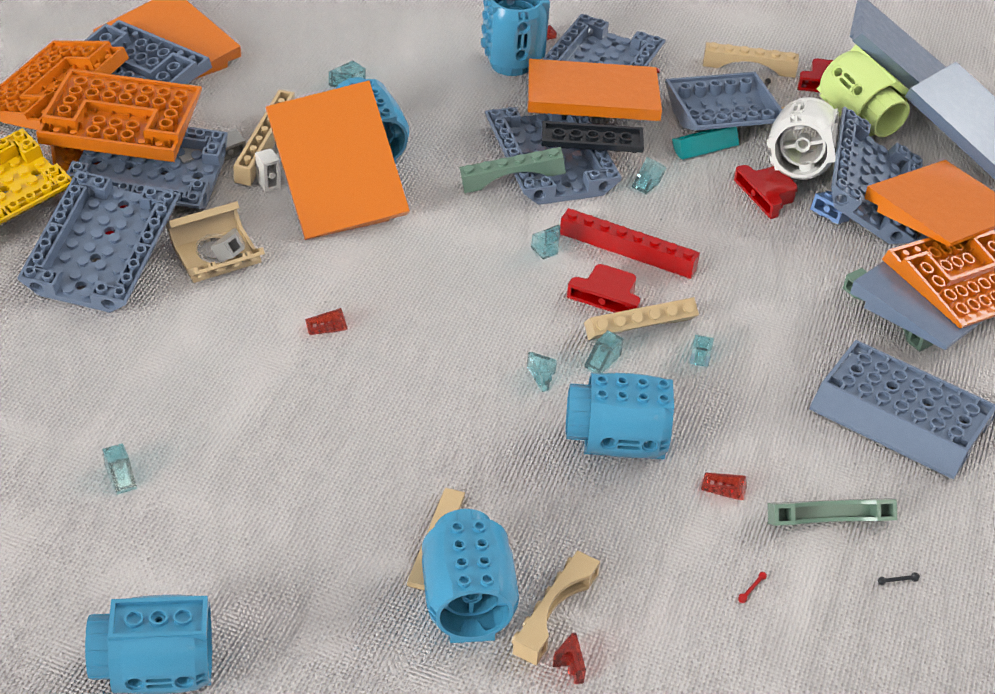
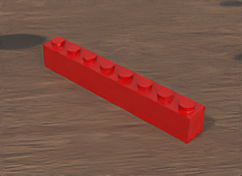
M570 208L561 217L559 234L690 279L697 270L700 252Z

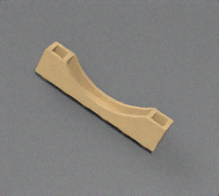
M706 42L703 66L719 68L733 62H755L769 67L779 76L795 78L799 54Z
M695 297L591 317L584 322L588 340H593L642 327L692 320L699 313Z
M578 550L573 557L567 559L564 570L562 572L559 571L555 577L554 584L547 587L543 600L536 603L531 617L527 616L521 631H517L514 634L511 642L514 644V655L534 665L539 663L548 647L547 621L551 613L566 598L590 588L599 573V560Z

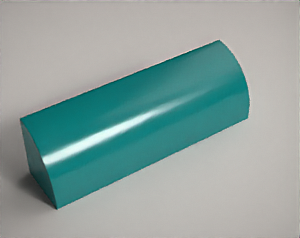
M737 127L708 129L673 138L672 143L677 156L684 160L739 145Z

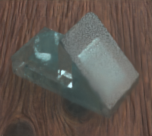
M528 352L527 368L541 392L548 391L552 381L551 375L556 373L557 361L544 355Z

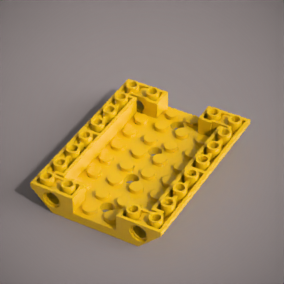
M23 128L0 139V225L66 191L72 180L57 163L54 165L49 163L43 156L40 145Z

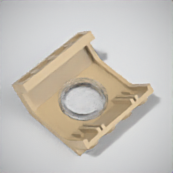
M238 201L167 221L166 228L172 247L193 283L262 262L260 255L265 254L263 247L255 248L243 229L237 212L239 208ZM233 228H236L245 242V249L234 258L219 262L210 246Z

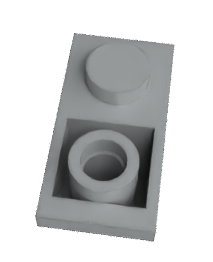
M233 228L210 247L219 262L234 258L245 249V242L237 229Z

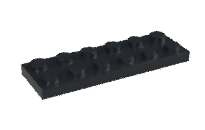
M542 121V146L549 148L561 147L566 149L643 153V127Z

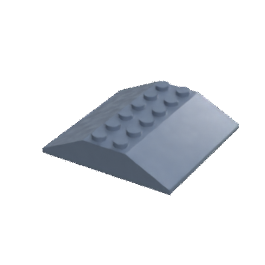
M756 72L665 79L672 110L681 126L686 129L706 130L773 124L782 111V108Z

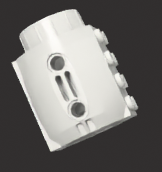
M810 97L800 98L786 105L774 121L769 139H767L768 149H771L772 152L770 162L771 165H774L775 170H779L788 177L802 180L811 179L824 173L835 162L840 128L838 108L834 109L825 101ZM809 126L815 129L820 136L811 137L808 133H801L797 138L792 129L797 130Z

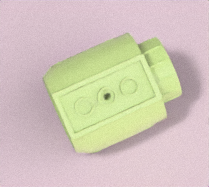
M857 45L830 63L822 75L820 86L817 88L821 93L819 96L830 103L829 105L834 109L838 108L840 116L842 108L845 106L847 109L853 110L862 119H866L871 124L869 136L887 137L893 134L905 123L910 112V106L907 103L908 99L905 97L909 90Z

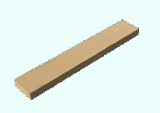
M449 488L444 489L427 533L435 527L436 522L443 515L461 508L465 492ZM421 546L408 578L407 586L425 591Z

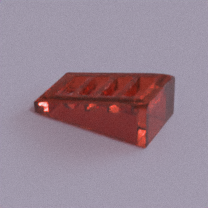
M342 308L305 319L309 335L348 329Z
M705 472L701 490L737 500H744L747 482L744 475Z

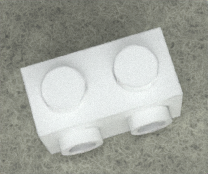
M271 148L256 152V180L265 192L281 188L279 155L275 154Z

